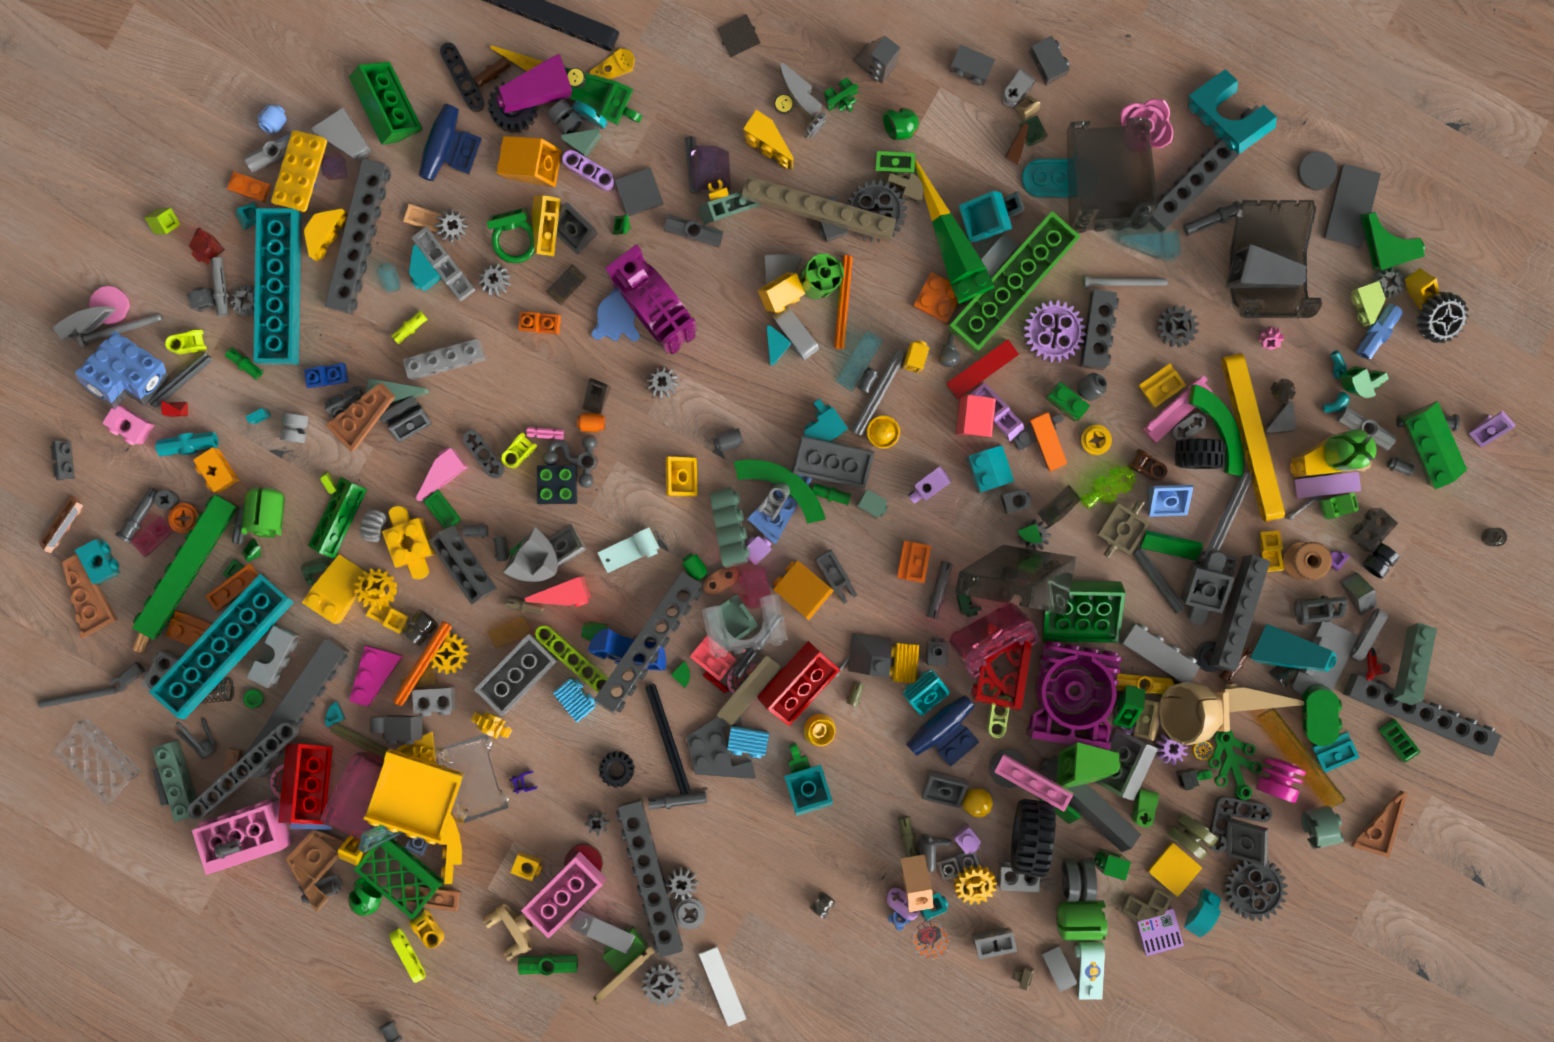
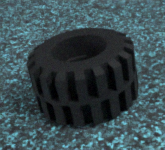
M1218 439L1179 440L1175 446V466L1185 469L1222 468L1225 466V442Z

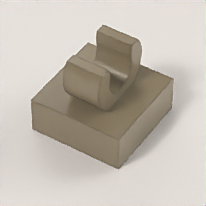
M1028 966L1024 969V972L1016 969L1012 979L1021 981L1019 988L1027 991L1031 986L1035 969Z

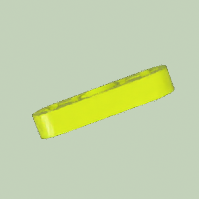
M400 928L394 930L389 934L390 940L411 979L417 983L426 977L425 971L404 932Z

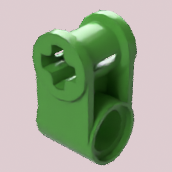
M1139 788L1135 797L1132 814L1135 824L1144 828L1150 827L1153 824L1159 800L1158 792ZM1140 816H1146V819L1140 820Z

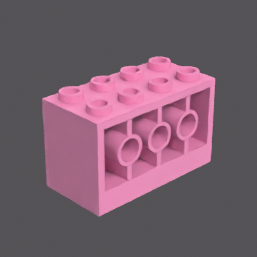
M270 798L258 804H252L237 811L234 810L198 823V828L193 829L192 833L206 875L280 851L293 844L287 823H278L279 800L272 802ZM236 839L240 840L241 845L238 846H242L241 852L226 855L224 859L216 857L214 847L219 843L225 844Z

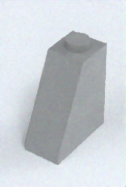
M344 108L311 128L317 136L324 137L327 143L355 161L367 158L369 153L372 152V149Z

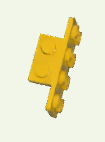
M296 130L291 132L271 202L273 204L302 212L307 210L327 144V140L324 137Z

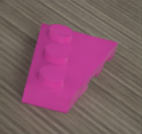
M366 645L349 702L367 707L370 706L403 655Z

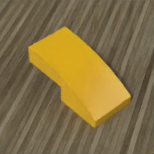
M1280 530L1260 532L1261 558L1270 561L1267 572L1283 571L1284 565L1281 554L1283 545Z
M384 604L381 606V610L374 606V609L371 610L369 608L366 614L367 617L398 634L401 633L409 616L390 605L386 607Z

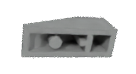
M581 910L577 911L570 927L625 954H628L635 935Z

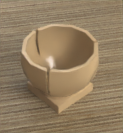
M1187 681L1169 686L1162 695L1159 715L1162 728L1172 740L1183 745H1193L1209 740L1216 731H1230L1229 692L1211 691L1204 685Z

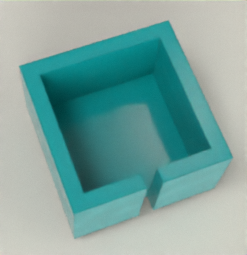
M992 191L959 205L970 242H980L1012 229L1001 192Z

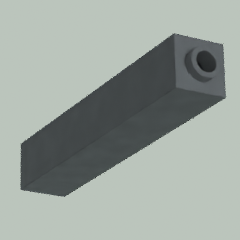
M1056 755L1049 759L1046 757L1039 766L1041 768L1037 773L1056 783L1058 757ZM1087 784L1066 788L1074 793L1069 804L1121 852L1133 848L1141 834Z

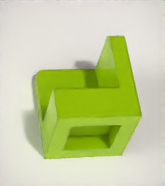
M158 208L144 217L154 234H167L181 225L172 208Z

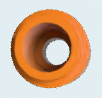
M581 413V416H577V428H580L581 432H600V430H605V415H600V413Z

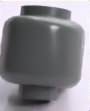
M1090 373L1079 381V395L1088 401L1097 399L1106 392V379L1100 374Z

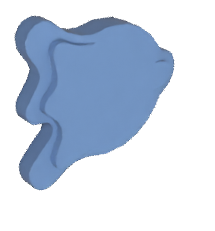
M618 288L613 289L610 295L598 307V323L592 331V337L595 340H600L607 336L613 341H618L620 334L624 333L631 341L636 342L639 340L640 335L634 326L635 313L624 300Z

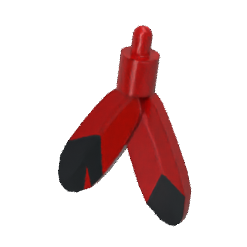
M1370 648L1367 653V681L1373 680L1377 675L1386 674L1391 669L1386 663L1377 665V654L1374 648Z

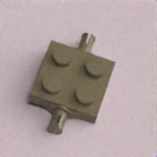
M1137 500L1132 509L1116 503L1097 533V536L1105 540L1109 545L1103 554L1110 559L1115 549L1124 552L1128 556L1132 554L1151 524L1139 514L1144 505L1143 502Z

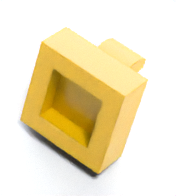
M718 180V189H713L711 183L708 184L709 190L713 192L708 194L710 201L729 195L727 188L722 189L723 183L721 180Z

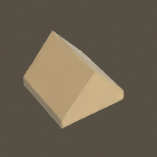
M1028 96L1015 109L1023 120L1026 121L1040 110L1041 103L1035 98Z

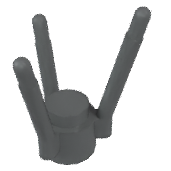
M205 718L201 720L209 740L208 742L204 739L198 743L180 722H177V726L183 733L179 730L176 733L202 759L216 751L213 746L217 743L211 735Z

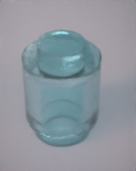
M391 263L379 266L380 269L377 270L382 288L385 289L386 293L400 290L401 281L396 266H391Z

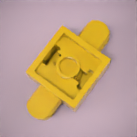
M395 506L388 513L393 527L382 531L395 568H401L407 565L413 579H424L429 574L425 558L436 555L428 542L431 538L423 518L411 520L405 507Z

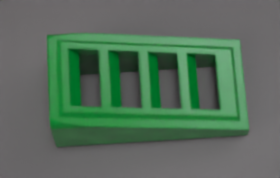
M1392 719L1378 729L1399 761L1406 763L1421 753L1396 719ZM1395 727L1396 730L1388 735L1387 732ZM1400 734L1401 737H1399L1395 741L1392 740L1394 737ZM1404 741L1405 744L1398 748V745Z

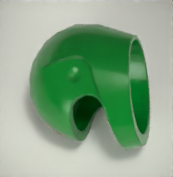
M900 108L899 112L889 109L883 113V124L892 140L910 139L918 131L919 119L917 114L911 109ZM889 116L891 117L895 125V128L892 127Z
M357 879L353 884L355 891L350 892L348 897L349 908L359 916L373 914L380 906L382 894L365 879Z

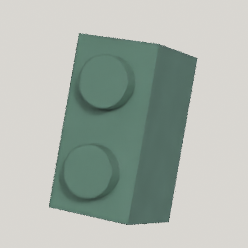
M867 489L856 508L876 519L879 516H884L889 506L886 505V499Z

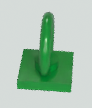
M527 207L493 215L487 220L488 228H494L491 237L492 247L495 253L506 262L522 263L530 259L535 253L533 227L525 221L529 215ZM520 226L527 231L530 237V245L525 253L519 256H512L502 250L499 236L502 231L512 230Z

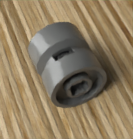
M565 99L557 102L547 113V117L553 124H558L557 128L563 135L574 133L583 123L580 116L576 112H572L573 108Z

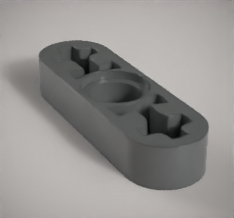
M474 430L467 431L463 435V442L488 476L500 478L505 471L503 464L478 432ZM469 435H476L475 441L477 444L480 445L482 442L483 445L476 448L474 443H468L470 440ZM482 449H487L489 452V456L485 460L479 458V452ZM491 461L494 466L500 467L498 469L499 473H491L493 469L490 464H487V466L484 464Z

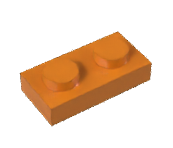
M233 171L227 189L265 203L271 185Z

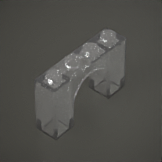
M779 594L758 598L762 614V626L754 637L746 640L736 639L729 634L725 627L721 605L701 609L710 655H715V658L727 656L726 652L734 651V654L746 652L745 648L753 647V650L764 649L765 644L772 643V647L783 645V641L788 639Z

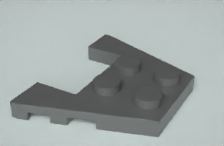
M717 716L686 736L695 775L756 778L752 760L732 765L723 727L730 724L723 718L720 719ZM741 716L735 721L734 724L742 722Z

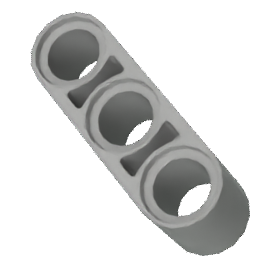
M787 305L783 311L771 316L803 360H806L820 349Z

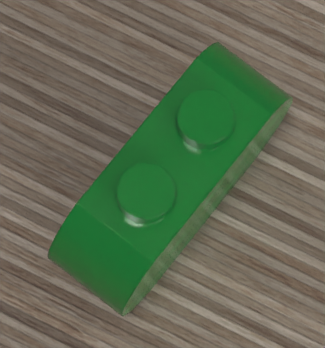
M1310 686L1302 694V701H1304V705H1302L1303 733L1312 743L1319 746H1327L1338 739L1339 730L1342 729V721L1339 718L1342 703L1337 695L1327 686Z

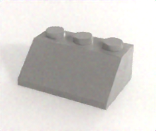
M1116 729L1110 740L1109 751L1120 753V769L1118 773L1095 783L1123 798L1134 801L1158 748Z

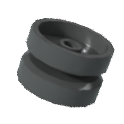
M1091 857L1081 858L1078 864L1074 858L1063 859L1062 885L1067 902H1077L1080 895L1085 902L1096 900L1097 877L1095 864Z

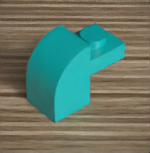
M1206 888L1201 890L1197 906L1187 914L1184 928L1198 937L1207 934L1220 916L1221 910H1219L1221 898Z

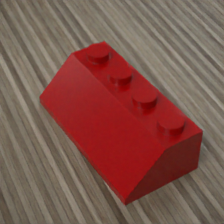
M808 641L756 698L767 710L787 726H790L839 673L840 669Z
M308 744L286 745L278 823L325 825L332 747Z

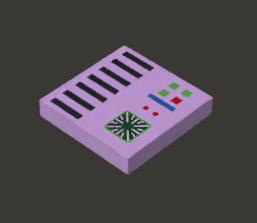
M1173 907L1168 908L1162 916L1136 922L1146 956L1184 946Z

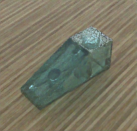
M1179 231L1125 235L1117 240L1120 245L1156 259H1163L1164 261H1173L1175 257L1181 254Z
M867 330L836 382L852 392L884 340Z

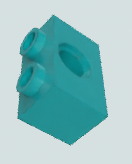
M95 539L75 550L92 584H101L121 574L118 569L120 567L119 563L112 557L110 553L111 548L103 539ZM99 556L102 558L101 565L97 563Z

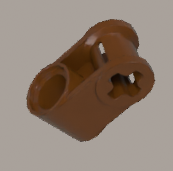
M1141 449L1136 451L1137 455L1133 462L1128 464V467L1153 481L1164 478L1168 472L1164 463ZM1154 467H1159V468H1160V470H1161V475H1160V476H1155V475H1154V473H1153V468H1154Z

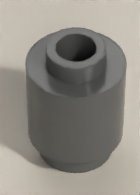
M739 428L720 432L717 434L718 438L714 439L717 448H722L723 452L744 443Z

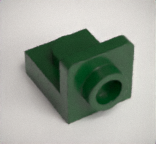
M965 590L955 592L960 613L962 615L966 614L967 617L978 615L977 611L982 610L981 606L969 607L972 604L969 593L966 594Z

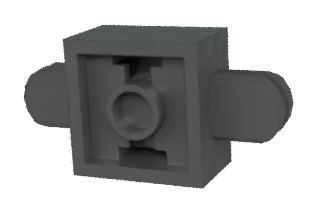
M1219 550L1209 551L1204 565L1192 562L1180 597L1186 605H1190L1188 618L1196 625H1202L1206 622L1209 611L1223 614L1234 581V576L1230 572L1223 570L1226 557Z

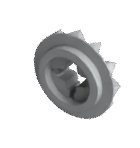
M824 112L819 113L810 122L804 131L806 139L813 138L827 121L825 119L827 115Z
M1392 267L1378 271L1374 277V283L1380 282L1386 298H1392L1400 294L1406 284L1404 283V275L1398 269ZM1394 277L1392 281L1394 285H1390L1386 288L1388 284V281L1386 279Z
M244 285L236 288L234 293L231 294L230 304L233 308L232 310L241 316L253 315L255 288ZM246 296H248L247 299L250 300L252 304L245 303L243 306V302L239 298H245Z
M686 898L677 904L674 917L682 928L695 929L704 921L705 909L702 903L695 898ZM685 908L688 910L696 908L693 912L694 918L688 916L684 919L687 913Z

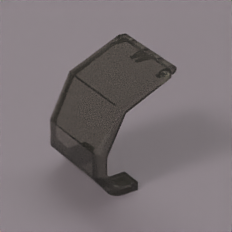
M1243 200L1242 204L1238 205L1230 246V268L1235 250L1250 244L1307 266V249L1316 214L1314 200H1299L1298 203H1296V200H1280L1279 203H1277V200H1260L1259 204H1257V200ZM1307 278L1303 285L1294 288L1230 289L1233 309L1243 318H1311L1319 312L1322 306L1321 298H1309Z

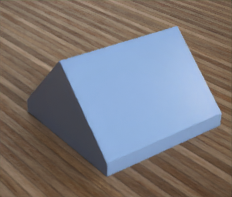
M1193 485L1147 487L1149 517L1188 515Z

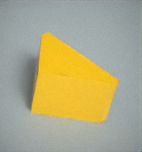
M353 831L339 848V859L358 866L371 838Z

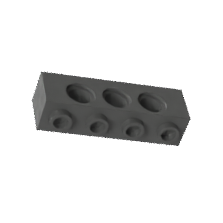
M1098 289L1090 292L1085 327L1086 335L1083 340L1080 367L1104 370L1110 364L1111 355L1108 352L1109 347H1112L1113 344L1111 331L1116 324L1114 310H1117L1119 298H1116L1117 292ZM1099 307L1106 309V316H1102L1099 313ZM1097 326L1103 327V335L1096 332ZM1095 344L1101 347L1100 354L1094 352L1093 346Z
M454 525L438 532L428 541L471 605L486 598L497 589Z

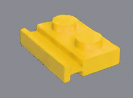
M1171 363L1138 385L1153 408H1156L1186 386L1177 371L1173 369Z

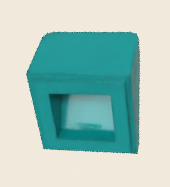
M254 202L236 209L235 216L243 230L256 224L257 206Z

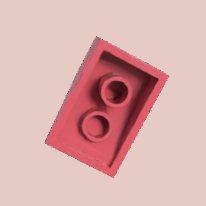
M582 576L524 599L526 602L575 605V607H580L588 604V599L592 598L585 578Z

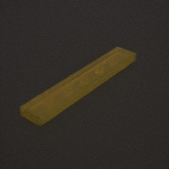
M1271 708L1258 715L1257 720L1291 763L1306 771L1305 776L1302 777L1324 805H1330L1333 808L1345 802L1346 798L1276 709Z

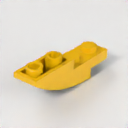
M451 811L442 840L439 843L440 845H447V847H443L442 859H446V866H442L441 878H445L444 884H452L454 865H462L460 832Z

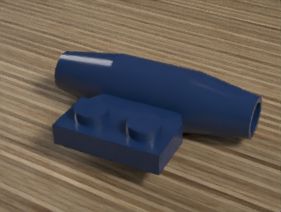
M444 104L435 119L422 153L419 177L433 182L444 162L454 170L470 174L482 138L465 131L455 132L459 113L458 108Z
M966 695L948 704L922 725L906 745L915 756L936 745L937 752L951 767L979 743L972 732L966 726L961 725L962 721L975 707Z

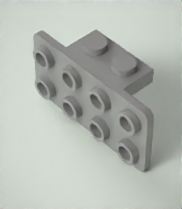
M1322 621L1311 642L1332 650L1336 654L1337 662L1333 669L1330 668L1329 672L1299 669L1291 685L1292 689L1303 694L1310 686L1324 685L1333 691L1354 647L1357 635L1331 622Z

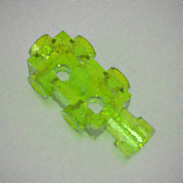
M1117 466L1109 471L1111 475L1107 478L1101 476L1093 482L1095 485L1091 487L1093 492L1090 494L1086 493L1080 497L1083 505L1090 510L1099 501L1101 504L1105 502L1110 504L1118 499L1116 495L1120 492L1125 494L1132 490V485L1137 482L1133 470L1127 468V466L1122 468ZM1122 475L1125 477L1126 482L1121 481ZM1106 486L1111 489L1109 493L1105 491Z

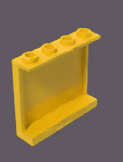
M389 749L386 752L379 779L363 819L373 826L383 825L392 832L401 831L411 838H423L429 844L440 843L464 772Z

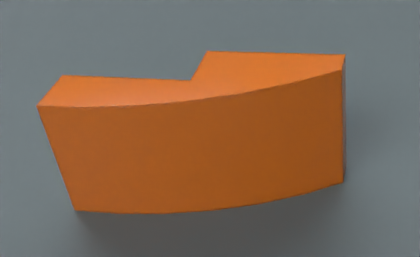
M520 311L518 330L559 335L561 315Z

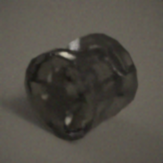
M1487 528L1483 531L1481 539L1486 546L1499 547L1506 543L1507 534L1502 528Z

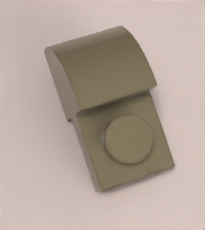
M890 173L887 183L890 182L889 186H896V189L904 191L902 199L920 205L924 192L921 180L913 173L910 174L909 180L905 179V176L900 173Z

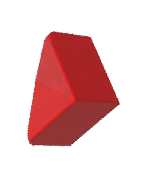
M161 401V414L167 417H187L188 403Z

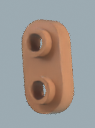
M723 567L707 577L703 583L705 592L710 595H716L734 584L739 577L738 570L735 567ZM727 571L732 572V578H726L725 574ZM710 582L716 583L715 589L709 587Z

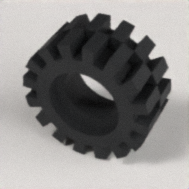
M621 751L607 754L599 767L600 778L602 777V781L607 783L609 787L613 786V788L622 787L627 784L634 775L635 766L633 765L632 758L630 759L628 754H624ZM614 762H619L624 766V773L619 777H615L610 773V765Z

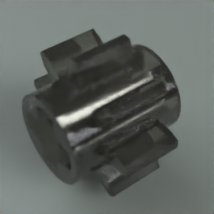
M1281 379L1278 383L1274 382L1270 389L1272 390L1273 398L1282 403L1288 401V399L1293 400L1296 394L1294 383L1288 379Z

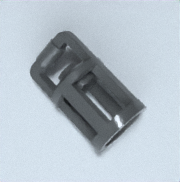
M1324 595L1320 598L1312 599L1298 598L1294 603L1295 617L1299 625L1321 621L1330 622L1332 618H1341L1345 615L1348 601L1344 596L1329 598ZM1333 604H1339L1338 611H1335ZM1319 606L1320 613L1308 614L1307 607Z

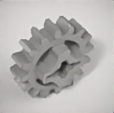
M659 963L658 968L654 965L652 966V972L646 971L647 977H643L642 980L646 984L642 986V990H647L644 997L650 996V1003L655 1000L657 1001V1007H659L660 1003L667 1007L669 1001L673 1005L675 1002L674 998L680 999L681 995L678 992H683L684 988L680 985L684 984V980L679 979L682 975L681 972L676 974V966L670 969V963H667L666 967ZM656 974H658V978H657L656 980H652V982H650L651 979H652ZM660 982H664L666 988H663L662 985H660ZM676 988L675 991L668 996L669 991Z

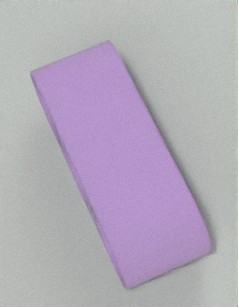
M568 150L564 153L562 157L563 163L570 172L603 191H609L614 187L613 176L607 169L576 151ZM570 158H577L575 164H568ZM587 167L593 168L591 174H585L584 170ZM603 177L610 178L607 184L600 183Z

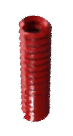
M707 671L702 675V677L710 681L711 684L716 686L717 689L719 688L723 693L729 691V688Z

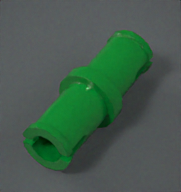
M233 347L230 348L231 351L228 350L225 353L226 358L236 364L240 371L243 370L253 377L254 380H258V377L262 376L264 371L253 364L249 357H244Z
M816 483L813 486L812 491L816 496L828 499L827 501L829 502L835 501L848 506L851 494L835 490V487L828 488Z

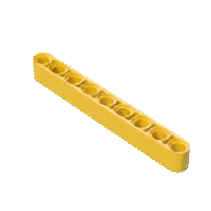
M1242 353L1222 357V369L1237 427L1240 432L1249 473L1253 475L1251 481L1261 518L1264 522L1283 518L1285 516L1284 506L1245 357Z

